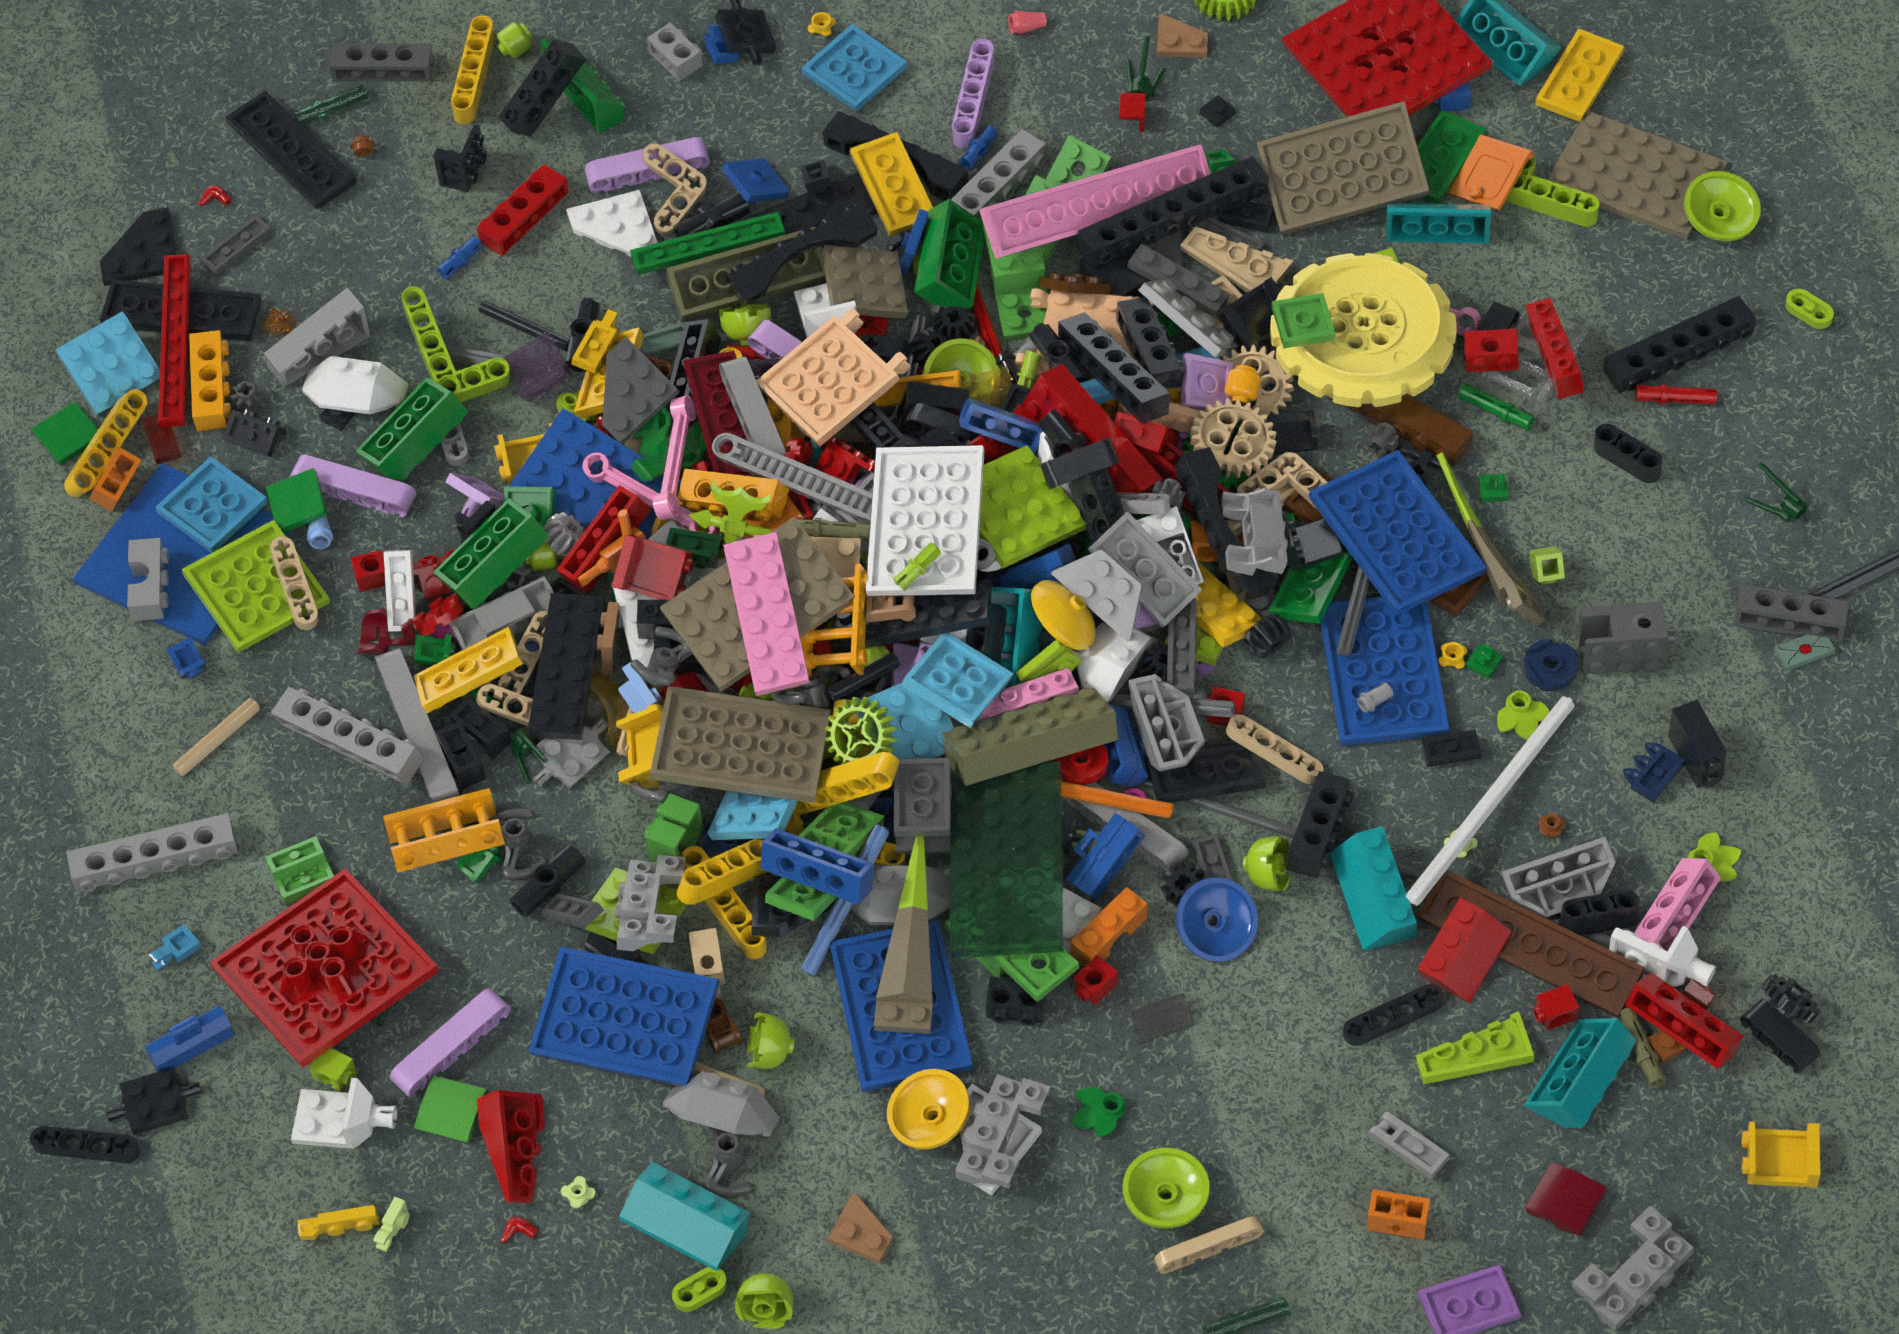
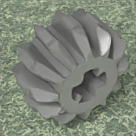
M564 512L556 513L546 521L544 530L550 536L544 542L548 543L549 549L555 550L557 555L562 554L566 557L586 529L580 525V521L574 519L573 515L568 516Z

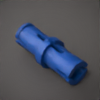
M986 125L979 136L969 143V148L960 158L959 163L964 168L972 170L978 160L988 153L989 146L998 136V131L993 126Z
M471 236L459 249L451 251V256L440 266L436 267V271L440 272L439 275L448 280L459 268L467 266L468 260L483 249L482 244L478 245L481 241L477 237Z

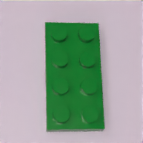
M1444 110L1440 111L1417 145L1430 195L1420 198L1434 204H1440L1453 185L1479 135L1486 136V128Z
M1340 539L1342 556L1292 571L1291 568L1289 569L1269 609L1270 614H1278L1285 620L1321 623L1353 559Z

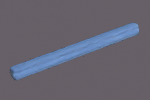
M875 825L858 858L874 863L889 835V831L881 825ZM837 897L801 966L805 973L813 976L816 975L830 948V942L834 941L853 904L852 902Z

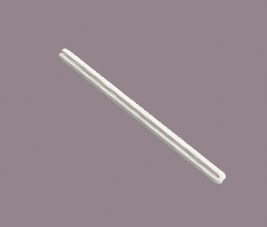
M1563 696L1560 698L1407 892L1406 897L1410 904L1419 905L1573 710L1575 705L1570 697Z

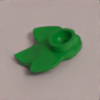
M1098 1087L1080 1089L1075 1095L1083 1107L1073 1117L1072 1124L1081 1129L1094 1128L1098 1138L1107 1136L1115 1130L1117 1119H1120L1125 1114L1126 1102L1119 1094L1114 1092L1106 1094ZM1114 1104L1117 1106V1109L1108 1110L1107 1106Z

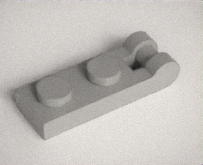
M1385 1112L1380 1118V1123L1377 1126H1373L1367 1133L1370 1139L1389 1149L1431 1180L1449 1160L1450 1154L1389 1112ZM1389 1129L1395 1131L1392 1136L1387 1134Z

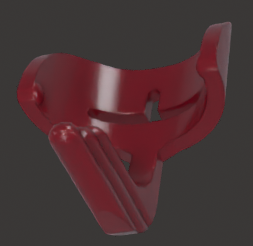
M375 609L368 611L362 619L361 639L357 654L381 655L386 652L388 646L412 645L415 642L416 634L413 620L409 618L407 622L401 625L403 637L389 639L387 610ZM379 629L380 634L378 645H375V643H369L368 641H376L377 630Z

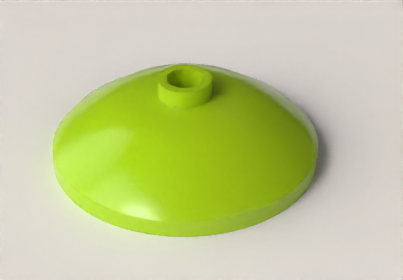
M1712 171L1700 175L1690 184L1684 197L1685 213L1692 226L1704 236L1717 241H1735L1744 238L1755 228L1760 217L1761 206L1755 190L1743 178L1729 172Z
M953 339L939 345L929 355L924 366L923 375L959 370L961 372L962 388L969 389V398L979 402L982 401L988 405L994 401L1000 387V371L994 356L986 347L969 339Z
M1158 1148L1143 1153L1130 1164L1123 1179V1197L1130 1212L1141 1222L1156 1228L1169 1229L1188 1224L1199 1216L1209 1198L1210 1185L1206 1170L1195 1157L1179 1149ZM1168 1193L1171 1195V1198L1165 1200L1161 1196Z

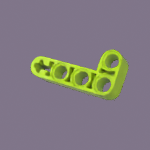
M1534 156L1532 159H1528L1506 201L1585 227L1594 225L1598 220L1599 199L1592 194L1536 177V159Z

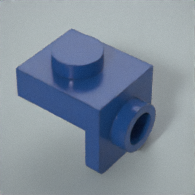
M191 637L166 649L181 678L188 676L189 679H192L203 673L202 668L205 667L206 662L204 658H201Z

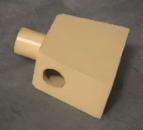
M712 928L688 932L695 974L718 979L720 984L716 998L721 997L720 985L725 984L717 930Z

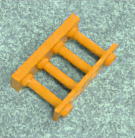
M855 564L854 577L841 578L848 588H854L855 597L852 604L837 614L853 613L852 627L813 629L800 638L809 677L812 676V669L815 666L849 663L858 675H864V665L868 663V654L865 649L866 583L868 573L861 564ZM852 638L851 652L822 655H814L813 644L818 640Z
M490 788L384 815L383 819L390 844L396 842L399 844L391 847L397 873L504 845L499 819L492 821L489 819L496 815ZM479 821V824L463 828L464 824ZM452 828L450 832L436 835L438 831ZM423 835H425L426 837L420 840L409 842V839Z

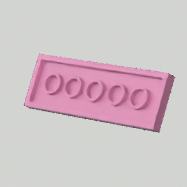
M774 532L723 545L756 696L809 684L810 680L777 533Z

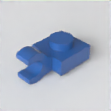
M718 24L708 25L710 33L704 35L707 42L705 46L714 64L737 62L739 53H728Z

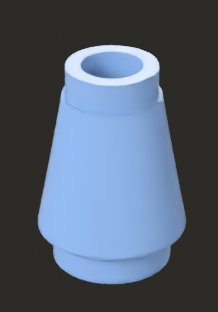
M325 516L309 523L307 541L314 549L327 548L333 540V534Z

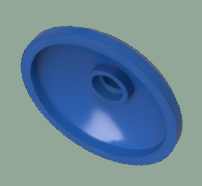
M1214 877L1195 883L1183 894L1177 907L1176 926L1183 944L1189 951L1201 959L1221 962L1241 955L1251 945L1257 932L1258 913L1252 897L1241 885L1226 878ZM1209 916H1213L1215 919L1213 926L1208 923Z

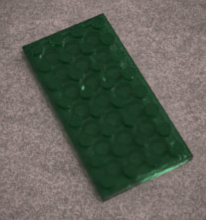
M1060 761L1043 762L967 786L964 785L951 768V959L1064 952L1062 779Z

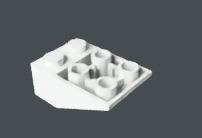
M1177 506L1171 508L1167 513L1153 514L1136 520L1197 585L1204 582Z

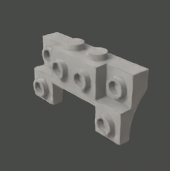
M1267 488L1240 494L1223 492L1220 498L1223 517L1242 521L1245 546L1228 545L1225 552L1227 570L1253 576L1256 568L1282 574L1288 563L1286 552L1288 540L1284 534L1286 522L1283 521L1280 492Z
M545 576L514 591H508L501 597L491 602L483 603L478 608L457 617L449 623L450 630L462 650L507 627L516 636L526 631L536 613L548 611L550 595L554 592ZM543 620L539 625L541 631L545 627L546 620Z
M658 855L657 862L630 860L626 881L620 882L619 898L623 900L622 902L617 901L615 918H620L617 950L635 951L647 944L674 942L677 916L657 914L660 885L680 884L684 873L686 857Z
M997 1074L989 1094L986 1093L983 1102H978L973 1113L975 1120L972 1127L967 1126L964 1132L963 1142L966 1143V1147L955 1170L956 1179L971 1184L989 1183L1010 1188L1011 1179L1016 1168L1019 1167V1159L1005 1155L1004 1151L1019 1119V1111L1041 1115L1046 1097L1050 1094V1086L1026 1078L1019 1082Z
M1651 1206L1630 1226V1230L1644 1244L1611 1277H1608L1591 1263L1572 1282V1288L1592 1306L1600 1319L1615 1331L1641 1305L1643 1307L1648 1306L1656 1295L1654 1292L1660 1286L1663 1288L1667 1287L1675 1276L1674 1272L1693 1254L1694 1247L1671 1229L1672 1223Z

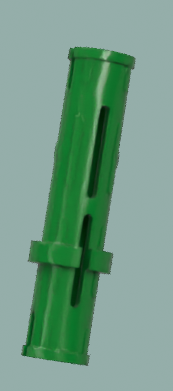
M1467 383L1459 391V399L1500 417V420L1504 423L1510 422L1523 428L1525 431H1529L1534 423V415L1516 408L1515 404L1511 402L1505 403Z

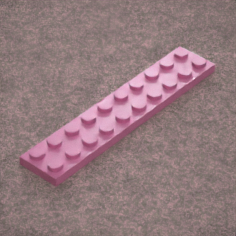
M1200 144L984 207L979 211L995 259L1078 235V230L1207 176L1211 172Z

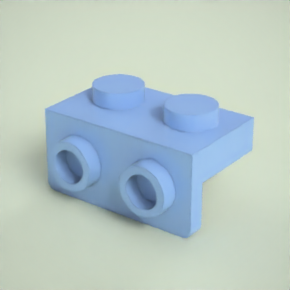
M631 662L624 666L622 670L629 678V681L619 687L618 690L633 713L645 710L649 705H661L660 702L664 699L655 687L650 689L647 684L648 680L640 676L630 666Z

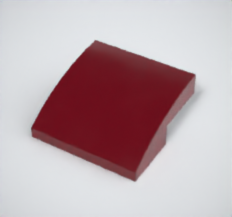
M1551 1162L1524 1208L1532 1216L1553 1222L1554 1227L1559 1230L1581 1236L1607 1189L1587 1176Z

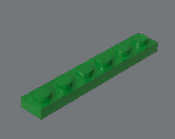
M775 212L632 249L630 252L638 276L785 235V230L779 213Z

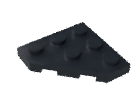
M169 207L143 212L100 260L104 286L110 285L112 279L131 281L164 274V256L177 255Z
M754 876L751 935L780 937L810 921V919H805L765 903L766 893L781 879L780 877ZM836 899L820 915L831 910Z

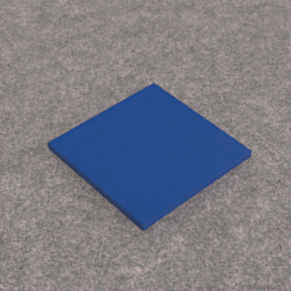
M161 463L73 577L74 584L128 609V585L141 583L147 578L145 576L133 577L128 563L129 540L161 538L163 548H168L169 563L165 564V570L168 571L169 585L164 588V592L168 594L169 606L164 608V619H154L152 621L185 637H191L192 640L205 646L219 626L182 574V569L211 554V552L156 512L155 507L189 477V475ZM261 509L220 548L274 520L273 514ZM291 530L285 532L284 535L287 537Z

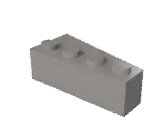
M347 287L264 353L267 367L281 385L285 387L306 375L309 370L330 356L337 357L371 337L364 307Z

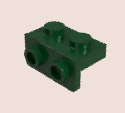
M670 527L666 545L693 552L691 559H694L693 566L698 569H707L708 567L716 569L723 537L717 534Z

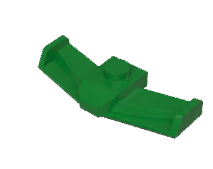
M667 405L633 435L635 440L642 439L639 455L643 458L660 453L657 447L668 437V433L672 429V414L668 411Z
M697 420L686 436L680 471L690 469L694 464L699 463L701 457L707 451L699 420ZM671 436L658 445L657 449L660 453L633 461L631 469L642 481H651L664 476Z

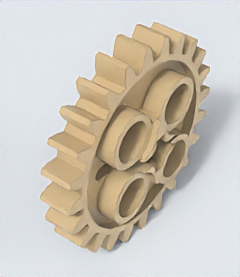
M1252 345L1250 352H1247L1246 348L1242 346L1240 354H1237L1233 349L1231 350L1232 358H1228L1225 355L1222 356L1224 361L1233 363V369L1237 365L1259 367L1256 373L1261 377L1258 398L1255 400L1256 404L1250 408L1252 411L1259 407V416L1279 414V409L1287 411L1284 401H1292V397L1288 392L1294 391L1293 385L1289 384L1294 380L1293 376L1287 375L1280 366L1274 350L1267 355L1265 346L1261 348L1260 352H1257L1255 345ZM1272 383L1276 385L1272 391L1263 390L1267 384Z
M1226 399L1225 405H1222L1217 400L1215 407L1208 404L1206 410H1200L1198 418H1194L1190 432L1192 436L1190 445H1194L1193 451L1211 447L1221 470H1225L1226 477H1229L1231 472H1235L1236 477L1240 478L1241 471L1250 476L1252 469L1259 472L1261 465H1267L1275 449L1276 441L1274 439L1276 432L1272 431L1273 422L1266 423L1268 415L1259 416V407L1252 411L1250 409V402L1243 407L1241 406L1240 399H1237L1235 405H1232L1229 399ZM1242 421L1243 423L1239 428L1238 435L1234 438L1228 455H1224L1237 423Z

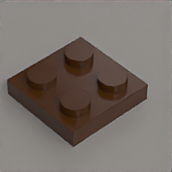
M1051 272L1050 277H1040L1039 287L1065 293L1110 294L1111 284L1101 282V277L1087 276L1086 274L1072 273V276L1064 273Z

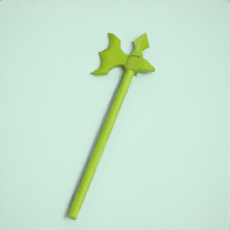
M713 480L710 486L713 497L726 507L728 516L724 515L723 518L713 516L709 509L689 514L704 529L709 526L720 528V532L725 533L724 540L726 544L737 542L738 538H743L745 534L751 536L766 535L773 531L772 529L747 524L748 520L743 519L744 515L750 511H761L770 501L771 494L762 498H755L750 496L742 486L738 489L727 491L719 488ZM861 551L860 562L868 564L869 553Z

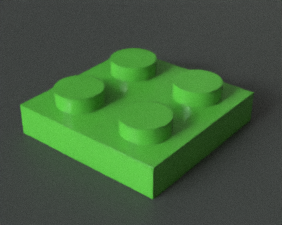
M1324 293L1272 301V311L1283 349L1335 340V330Z

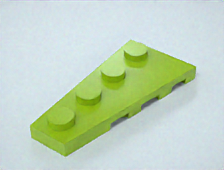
M1519 1011L1511 1014L1510 1019L1499 1023L1497 1020L1488 1024L1487 1028L1475 1034L1469 1032L1462 1035L1461 1040L1452 1044L1446 1042L1416 1055V1064L1423 1085L1534 1062V1053Z

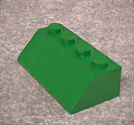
M543 39L540 41L542 54L552 40ZM584 62L564 90V94L598 133L601 134L625 120L623 111L625 110V105L619 96L615 97L612 94L607 82L601 81L598 78L593 66H588Z
M948 199L928 211L929 215L926 222L914 293L932 305L971 308L974 302L985 236L983 224L976 216Z
M426 377L355 452L382 477L403 482L407 479L409 473L426 459L431 450L443 442L445 436L462 422L463 417L469 411L451 391Z
M508 498L433 573L454 594H457L462 602L474 610L483 604L497 587L503 585L506 578L517 568L521 567L525 560L535 550L539 549L550 535L530 513Z

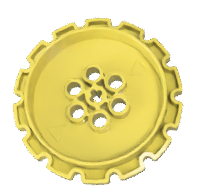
M1349 253L1326 258V263L1320 266L1314 263L1304 268L1293 277V286L1285 285L1276 299L1283 300L1324 293L1335 330V340L1283 349L1274 315L1271 316L1270 336L1272 346L1277 347L1276 358L1287 375H1297L1298 385L1309 393L1320 398L1324 395L1333 398V403L1345 406L1361 407L1362 404H1372L1374 407L1399 403L1405 394L1411 396L1418 395L1434 383L1435 373L1442 374L1445 371L1453 355L1452 344L1456 342V317L1453 312H1449L1450 300L1443 289L1437 283L1428 284V275L1419 268L1407 262L1403 264L1395 262L1393 257L1372 253H1366L1365 256H1354V254Z

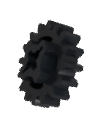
M1774 974L1770 975L1763 983L1762 989L1765 991L1764 994L1771 998L1769 1001L1770 1005L1789 1020L1793 1021L1796 1018L1799 1022L1803 1021L1806 1024H1812L1819 1015L1820 1009L1817 1007L1818 1004L1811 1000L1813 997L1812 993L1802 987L1796 980L1792 978L1786 980L1784 977L1781 976L1780 978Z

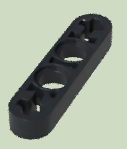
M1427 984L1355 1016L1344 1024L1343 1038L1348 1044L1359 1046L1439 1010L1443 1005V991L1435 984ZM1426 994H1430L1432 997L1436 996V1001L1426 1000ZM1407 1004L1414 1011L1410 1015H1403L1398 1011V1008L1401 1005ZM1376 1016H1384L1389 1022L1381 1027L1375 1025L1373 1019ZM1365 1021L1368 1022L1369 1028H1365ZM1351 1028H1355L1357 1031L1361 1030L1360 1036H1357L1355 1033L1351 1034Z
M40 1126L30 1135L33 1149L37 1153L44 1155L131 1163L140 1154L137 1140L130 1135ZM47 1135L50 1141H45L43 1145H40L38 1140H42ZM57 1137H58V1143H57V1144H58V1147H56V1145H55V1143H54V1141L57 1142ZM70 1138L79 1140L78 1145L73 1149H66L64 1147L65 1142ZM98 1141L107 1143L106 1148L101 1152H93L91 1150L93 1144ZM114 1142L116 1148H113V1153H111L112 1143ZM130 1144L132 1150H128L126 1154H123L121 1149Z

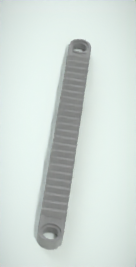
M722 433L714 439L712 450L721 461L735 466L744 472H749L753 476L756 475L759 478L779 480L789 488V491H794L798 495H803L836 511L839 510L853 518H858L862 522L871 523L873 493L733 434ZM732 442L733 449L729 453L723 454L720 452L723 443ZM979 538L978 549H987L988 555L984 560L977 562V569H986L994 563L996 555L990 543Z

